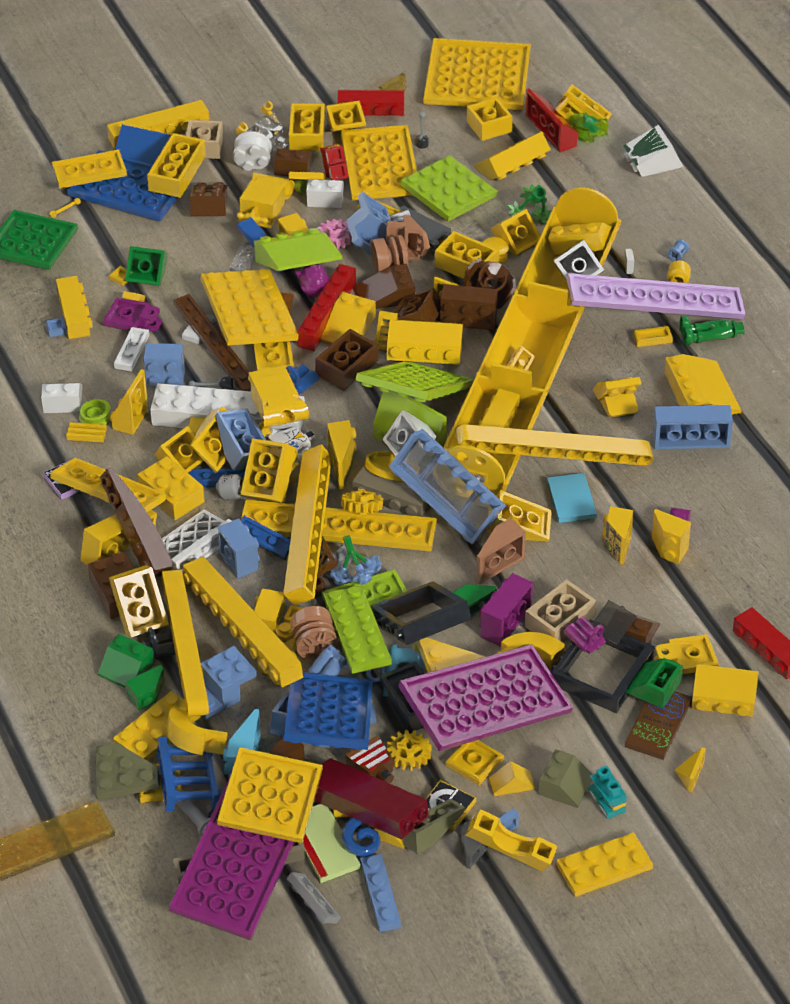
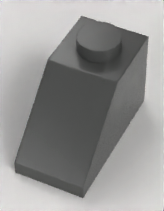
M471 820L468 823L465 822L460 829L461 846L465 865L468 869L489 848L465 836Z

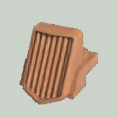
M403 215V222L387 221L385 239L387 245L389 237L393 236L395 239L397 235H402L408 250V260H420V257H424L430 249L427 233L410 215Z

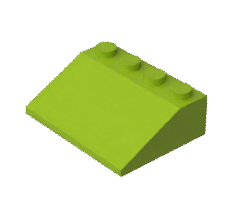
M310 228L308 232L293 231L291 235L277 234L274 238L264 236L260 237V240L254 241L256 262L277 271L342 259L341 253L333 242L319 228Z
M383 391L373 422V437L385 443L383 438L401 411L405 410L427 424L437 436L435 441L444 447L447 437L446 416L414 400L410 396L401 397L396 395L397 392ZM431 451L426 452L420 464L427 467L435 455Z

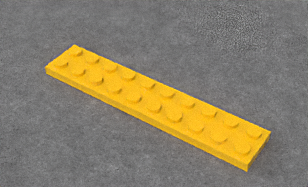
M246 500L242 518L245 515L269 529L291 538L295 504ZM326 507L322 535L325 541L344 543L343 537L350 535L353 544L432 552L437 518L379 512L359 515L355 512H349L348 509Z

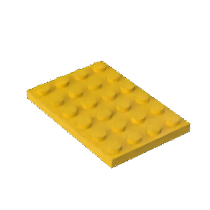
M408 125L341 130L352 200H359L358 195L361 192H364L373 199L414 196L400 185L402 179L417 172Z
M270 269L201 274L200 280L228 346L298 340L299 334H297V329Z

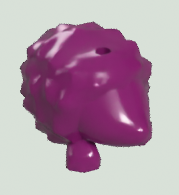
M315 264L304 266L303 272L296 271L301 288L307 297L311 299L319 297L329 281L325 267Z

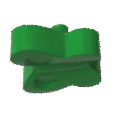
M588 114L582 117L584 121L583 126L586 129L588 128L593 133L599 130L595 125L598 122L596 117L589 116Z

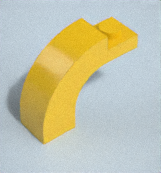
M523 632L509 636L501 641V651H498L496 654L532 644L545 665L551 669L560 661L565 644L544 633Z
M170 709L167 736L175 746L198 755H203V752L224 754L228 732L200 728L191 723V717L187 716L186 710Z

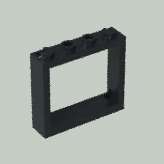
M434 581L370 606L378 627L406 645L471 620L467 601ZM430 603H434L442 608L407 623L396 618Z
M589 620L594 627L601 624L594 620ZM603 625V638L606 640V645L637 658L613 694L566 675L582 653V650L573 641H571L567 652L564 651L562 653L560 662L553 666L551 674L563 691L617 714L630 695L626 693V690L645 663L654 660L655 646Z

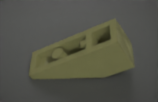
M450 798L428 810L429 816L419 825L415 824L413 831L403 838V845L416 854L434 846L462 815L465 807Z

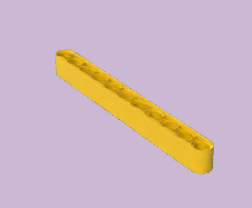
M460 425L456 428L458 446H472L489 453L641 466L649 465L653 462L651 445L646 440L478 425Z
M182 569L162 571V585L187 716L209 715L208 698Z

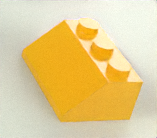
M603 222L556 226L552 228L548 239L554 255L563 254L582 240H585L591 251L604 250L612 227Z
M697 664L691 709L753 717L759 672Z

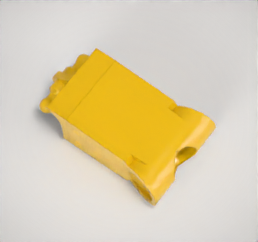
M253 172L252 180L240 197V212L237 214L238 222L252 217L259 226L271 228L285 200L289 199L294 191V181Z
M285 365L249 372L248 380L251 382V398L263 419L264 428L307 420L309 418L308 407L299 398Z

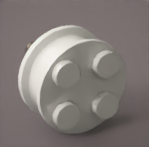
M253 126L252 131L241 133L234 142L233 159L237 165L246 171L262 169L270 162L272 144L268 137L258 132V126Z

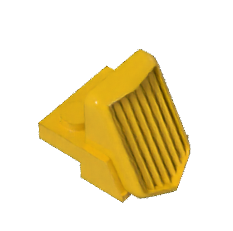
M640 377L598 382L592 389L609 417L626 416L638 412L634 393L642 384Z

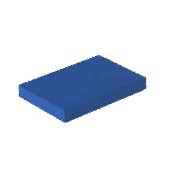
M122 124L115 150H119L123 157L154 165L171 135Z

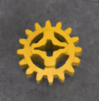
M358 489V491L346 492L345 495H342L341 507L348 509L349 512L366 515L367 513H373V511L379 512V510H382L383 498L381 495H376L375 492Z
M405 730V734L397 732V737L391 736V742H387L386 749L393 758L394 767L397 768L400 765L402 766V771L406 767L410 771H413V767L421 769V763L427 765V759H431V744H429L428 738L424 739L423 733L416 735L414 730L412 734H409L408 730Z

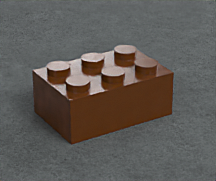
M444 284L441 295V323L463 324V328L494 330L497 318L498 289Z
M349 329L315 358V372L319 377L344 391L356 381L357 373L367 371L378 361L379 345Z
M125 552L88 564L89 580L110 620L120 617L109 577L134 569Z

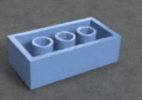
M731 406L655 407L653 423L654 448H730L733 424Z

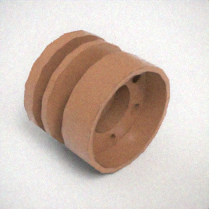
M397 235L395 239L393 236L389 237L388 245L384 238L371 240L370 251L375 274L389 266L407 264L408 266V250L402 235Z
M310 606L299 610L292 616L290 627L295 639L297 652L301 657L316 660L321 652L330 645L335 649L337 648L338 637L333 626L331 614L327 609L321 606Z

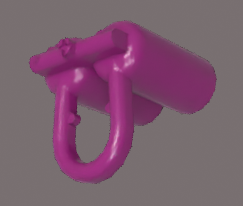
M584 616L580 617L575 624L571 623L564 630V634L583 652L588 654L596 649L599 650L600 646L606 644V640L603 638L604 626L600 624L594 627Z

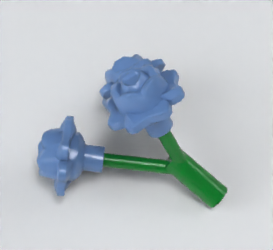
M346 535L343 537L347 550L344 563L340 569L331 570L330 576L337 585H345L351 582H358L360 585L367 584L372 580V576L376 575L381 569L382 562L378 555H371L369 558H364L354 549L350 535ZM350 556H352L356 565L357 573L354 578L347 572Z

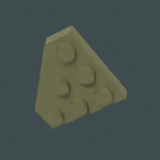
M116 742L96 746V796L98 800L160 788V773L157 766Z

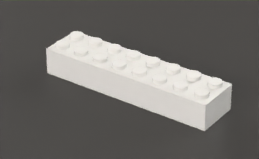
M157 383L150 409L152 425L176 428L189 427L191 417L206 418L212 410L222 406L227 411L248 408L258 426L263 422V419L249 391ZM299 396L305 402V397ZM303 420L271 428L286 430L296 427L301 431Z

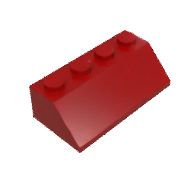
M530 88L526 89L525 116L540 132H543V135L560 153L577 147L579 138L577 130L573 129L569 122L542 95Z

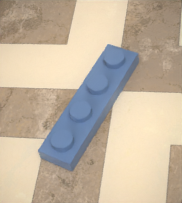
M382 854L360 858L379 931L383 932L401 928V921Z

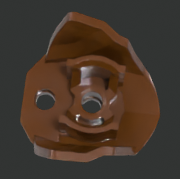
M479 258L471 262L467 267L463 286L498 289L497 309H501L513 295L516 289V279L512 277L509 270L502 264L492 261L484 262Z

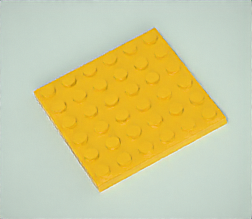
M433 38L424 104L467 107L498 97L506 109L523 110L531 44Z

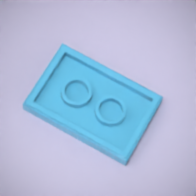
M585 473L547 477V484L559 523L597 518Z

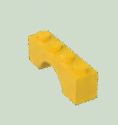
M481 809L472 817L465 835L541 872L551 865L557 849V845L540 837H525L511 832L501 824L500 818Z

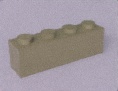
M364 466L353 480V491L365 489L369 492H375L376 495H381L383 498V506L408 514L409 516L423 517L430 508V505L425 503L421 496L411 490L404 481L379 477L368 471Z

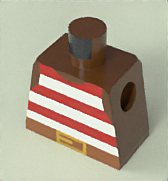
M378 736L369 740L368 750L353 749L345 754L346 765L388 783L393 781V758Z

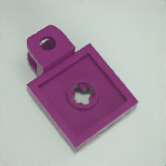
M116 297L103 320V324L107 327L131 330L132 327L140 328L141 326V329L155 332L158 331L162 321L160 318H157L160 313L158 307L150 306V303Z

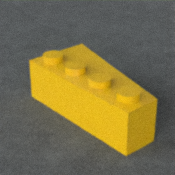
M150 510L147 513L154 525H156L157 513ZM116 514L84 529L80 560L87 566L89 563L115 555L120 550L124 552L129 548L130 543Z

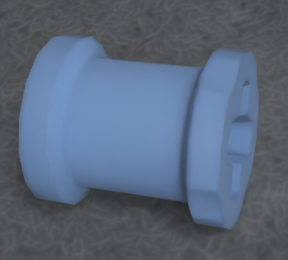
M678 239L674 247L668 250V257L672 261L681 260L683 254L688 252L689 244L682 239Z

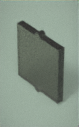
M608 600L592 625L594 627L600 624L603 625V638L618 645L637 616L626 610L624 606H619Z

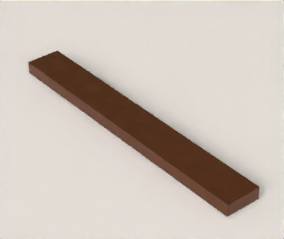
M187 294L174 299V306L200 337L201 341L227 375L233 377V382L240 391L251 392V382L248 380L250 371L233 349L227 345L226 340L191 295Z

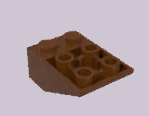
M198 182L196 185H193L190 194L191 217L226 216L228 185H224L223 182H215L213 185Z

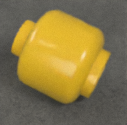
M680 260L672 262L668 267V282L688 283L691 274L690 265Z

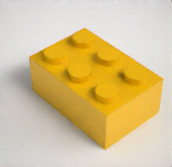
M291 103L289 149L320 151V148L324 147L325 104Z
M453 231L435 250V267L464 279L467 267L471 262L479 258L484 262L492 261L499 263V249Z
M252 438L240 495L255 500L285 503L296 448L287 443Z
M168 456L137 474L138 483L166 493V500L159 504L158 507L174 521L205 502L203 485Z
M145 565L109 577L126 635L134 637L147 632L149 627L157 629L169 624L152 567Z

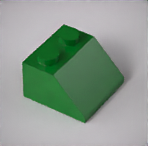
M130 246L125 281L160 286L166 269L167 252Z
M118 634L107 647L98 676L126 688L125 681L153 667V648Z

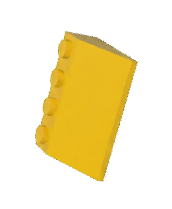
M685 354L666 357L664 374L680 406L730 405L732 415L741 413V408L717 361Z

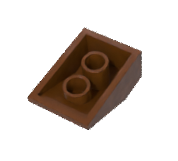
M407 264L389 266L355 285L357 296L376 301V309L398 306L402 298L415 294V285Z

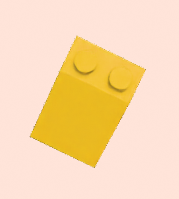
M342 292L335 302L321 337V342L333 344L349 329L364 336L376 318V301Z
M140 370L124 397L119 400L115 411H112L110 421H112L113 430L134 435L148 412L145 370Z
M223 406L212 410L208 414L190 444L194 451L215 473L218 472L227 460L216 419L217 412L227 411Z
M350 420L327 423L328 452L332 455L331 463L339 490L344 488L354 461V452L357 451L355 440L353 441L356 438L355 427H351Z
M502 490L497 493L496 496L506 507L488 528V533L491 534L499 523L512 518L526 531V540L549 541L550 509ZM489 505V514H490V513L492 512L493 508Z

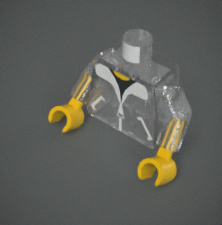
M267 101L266 106L262 105L261 112L268 114V117L264 115L253 126H258V132L269 138L272 144V152L277 146L285 148L288 144V139L284 138V128L275 113L271 111L273 104ZM242 122L237 127L236 134L240 135L241 133L252 131V127L248 129L247 124Z

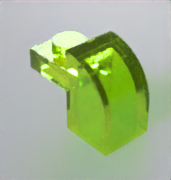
M587 113L570 115V125L573 129L577 130L579 141L592 143L595 137L608 135L609 122L607 118L598 119L595 125L599 130L593 133L583 126L584 121L582 117Z

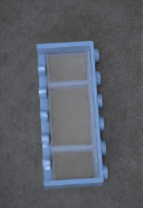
M423 429L411 434L389 466L397 477L401 478L411 490L421 496L425 503L434 508L438 515L448 521L449 525L461 533L463 538L471 544L482 539L488 528L506 507L497 496Z

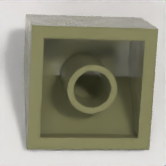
M555 749L539 779V795L578 808L592 782L590 778L592 773L575 755Z

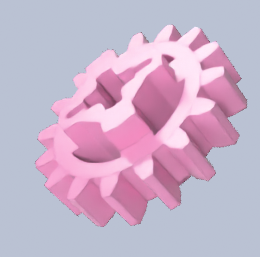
M333 218L331 222L326 220V224L321 223V227H317L320 231L327 234L337 249L340 246L346 248L345 244L351 245L352 237L348 231L347 221L342 222V219L336 221Z

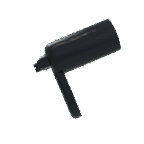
M152 627L147 629L148 638L142 642L144 645L153 648L155 659L176 654L171 630L155 634Z

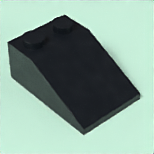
M416 661L380 676V680L400 722L409 733L424 728L398 684L401 680L425 674Z

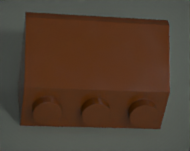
M432 288L402 298L394 313L398 314L397 320L434 322L441 311V301L435 289Z

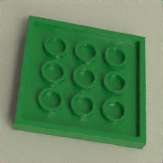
M13 210L0 228V259L50 270L77 232L78 224Z

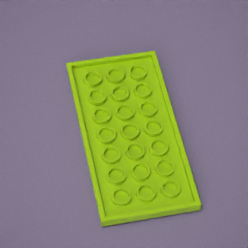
M403 361L359 372L356 376V381L362 382L361 385L373 387L374 385L379 387L380 391L397 392L396 395L401 397L413 396L415 397L414 400L419 402H426V400L444 397V395H450V393H456V391L467 390L474 381L473 378L411 361Z

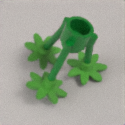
M531 184L529 189L523 186L525 193L519 196L526 199L520 206L516 202L513 203V206L509 204L508 208L511 211L508 212V215L522 211L529 202L533 207L535 203L541 202L542 206H536L537 211H532L531 214L536 216L534 221L541 219L542 224H545L546 219L548 220L552 210H548L546 205V190L540 185L534 187Z

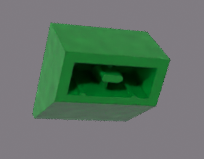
M667 658L645 663L626 690V693L663 709L682 681L683 665Z

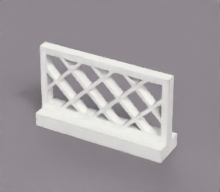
M204 509L163 537L162 541L169 556H175L171 559L174 564L172 569H182L184 574L183 565L203 556L207 558L219 549L218 527L232 520L227 519L224 521ZM204 517L209 519V521L199 522ZM208 527V530L198 531V528ZM195 528L194 531L184 532L187 529ZM194 537V540L184 541V538ZM180 538V541L170 542L173 539ZM179 547V550L169 551V548Z

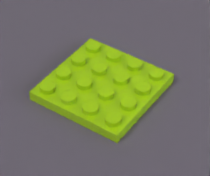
M450 155L402 179L400 183L403 188L448 222L497 196L498 192Z

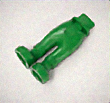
M680 316V335L683 337L684 345L710 340H726L727 338H734L739 334L745 333L743 323L735 322V320H731V323L730 320H712L694 323L693 325L687 316Z

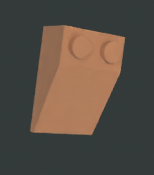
M512 518L499 523L494 528L477 555V583L479 585L525 558L526 531Z

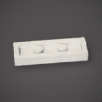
M131 328L114 362L115 369L132 372L149 338V330Z

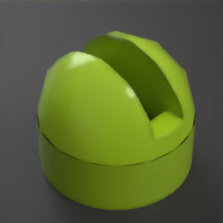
M297 180L294 187L295 191L305 194L308 181Z

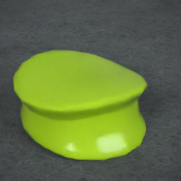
M102 399L85 402L80 408L79 422L106 425L110 421V404Z

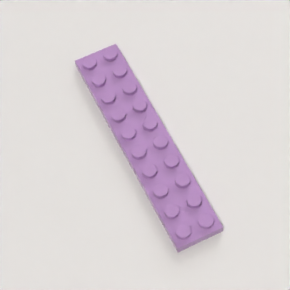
M571 273L567 276L571 303L575 306L744 319L746 315L740 289L737 287Z

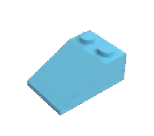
M255 709L229 740L228 749H224L223 761H227L225 762L224 774L228 775V779L232 773V767H234L239 747L259 751L261 737L259 709Z

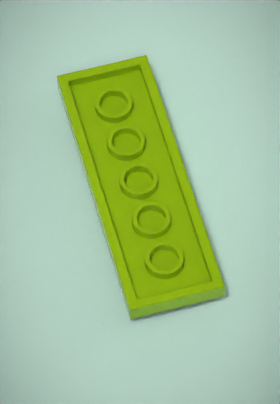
M362 585L323 593L324 602L331 614L334 628L352 674L392 665L390 654Z

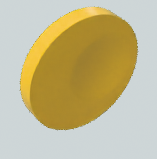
M376 451L366 456L365 467L368 471L385 479L403 481L389 468L396 457L393 452ZM410 465L419 474L420 465Z

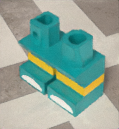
M608 766L598 768L595 774L590 775L594 784L589 785L588 791L605 817L609 819L626 812L627 795Z

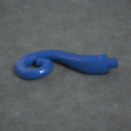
M351 817L342 830L343 845L351 854L363 857L374 854L380 847V835L373 828L363 827L356 833V838L362 840L365 837H369L372 842L366 846L359 845L354 841L353 833L363 822Z

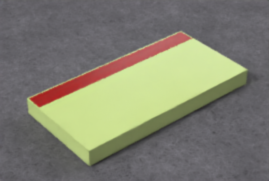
M323 804L313 806L304 834L303 844L305 855L320 883L360 869L357 857L351 854L343 845L342 830L329 807Z

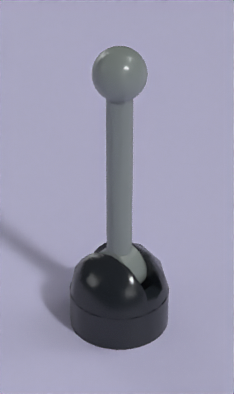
M420 112V134L415 139V145L417 148L424 149L429 146V139L424 135L425 113Z
M223 377L220 382L195 383L190 381L188 385L194 387L220 386L221 389L233 390V377Z

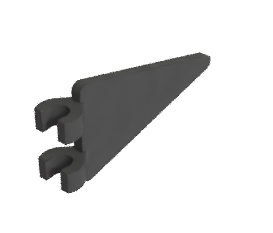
M402 206L401 212L409 210L411 217L427 233L430 250L435 255V250L440 246L439 240H445L452 233L451 228Z

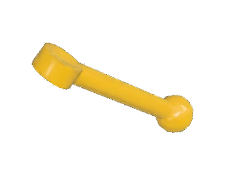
M76 198L73 202L57 211H51L49 213L50 217L55 218L58 213L75 204H80L81 200Z

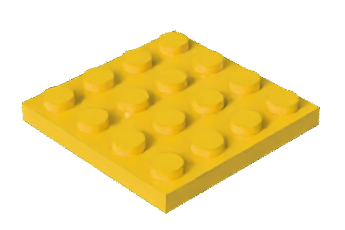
M239 747L217 824L302 843L323 765Z

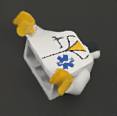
M263 422L258 426L263 436L268 437V441L287 443L296 448L293 463L295 461L301 463L303 451L311 449V442L316 439L312 431L303 434L296 427L286 430H275L271 427L264 428Z

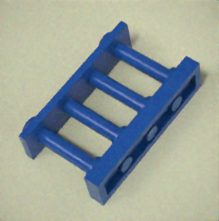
M158 737L157 758L166 812L174 811L175 803H178L179 800H210L212 810H214L221 796V789H217L212 762L213 753L203 752L204 761L174 762V760H170L174 755L198 754L187 752L179 747H171L167 743V737ZM174 770H205L206 776L176 777L172 773ZM208 784L209 791L179 792L175 790L176 785Z

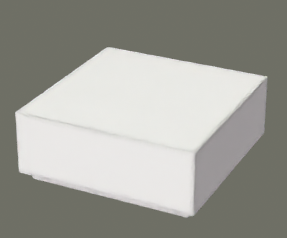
M625 249L624 263L626 274H633L634 271L632 249Z

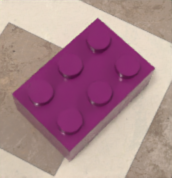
M514 573L508 579L503 580L499 590L493 592L489 602L480 609L481 622L479 628H481V638L501 647V641L508 638L525 618V611L532 606V581Z

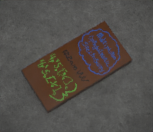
M675 691L663 709L645 702L625 741V747L664 760L692 703L693 697Z

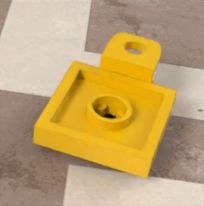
M707 634L669 639L667 644L658 645L655 649L657 656L654 657V661L667 658L683 665L682 674L695 673L697 664L719 666Z

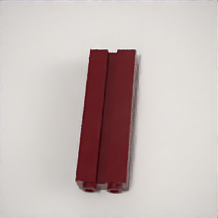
M329 758L322 764V773L314 801L335 809L401 840L413 831L415 824L419 825L429 816L427 799L332 758Z

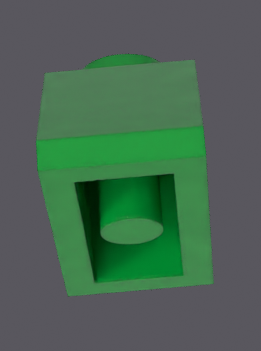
M466 584L456 589L453 593L467 601L470 615L473 617L480 612L484 604L489 602L493 592H497V588L495 586Z
M159 665L125 681L127 695L138 710L157 702L164 683L163 666Z

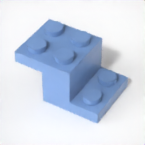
M361 192L358 195L360 209L346 221L349 227L348 231L352 237V243L357 248L360 247L371 256V240L385 238L387 221L391 222L385 206L364 192Z
M235 646L201 663L209 704V715H203L204 718L208 719L240 702V685L257 676L256 670Z

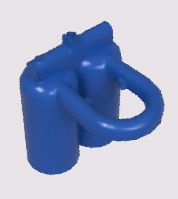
M303 364L296 369L292 366L286 367L288 373L289 370L292 371L289 375L298 394H302L319 380L318 374L313 370L309 371Z

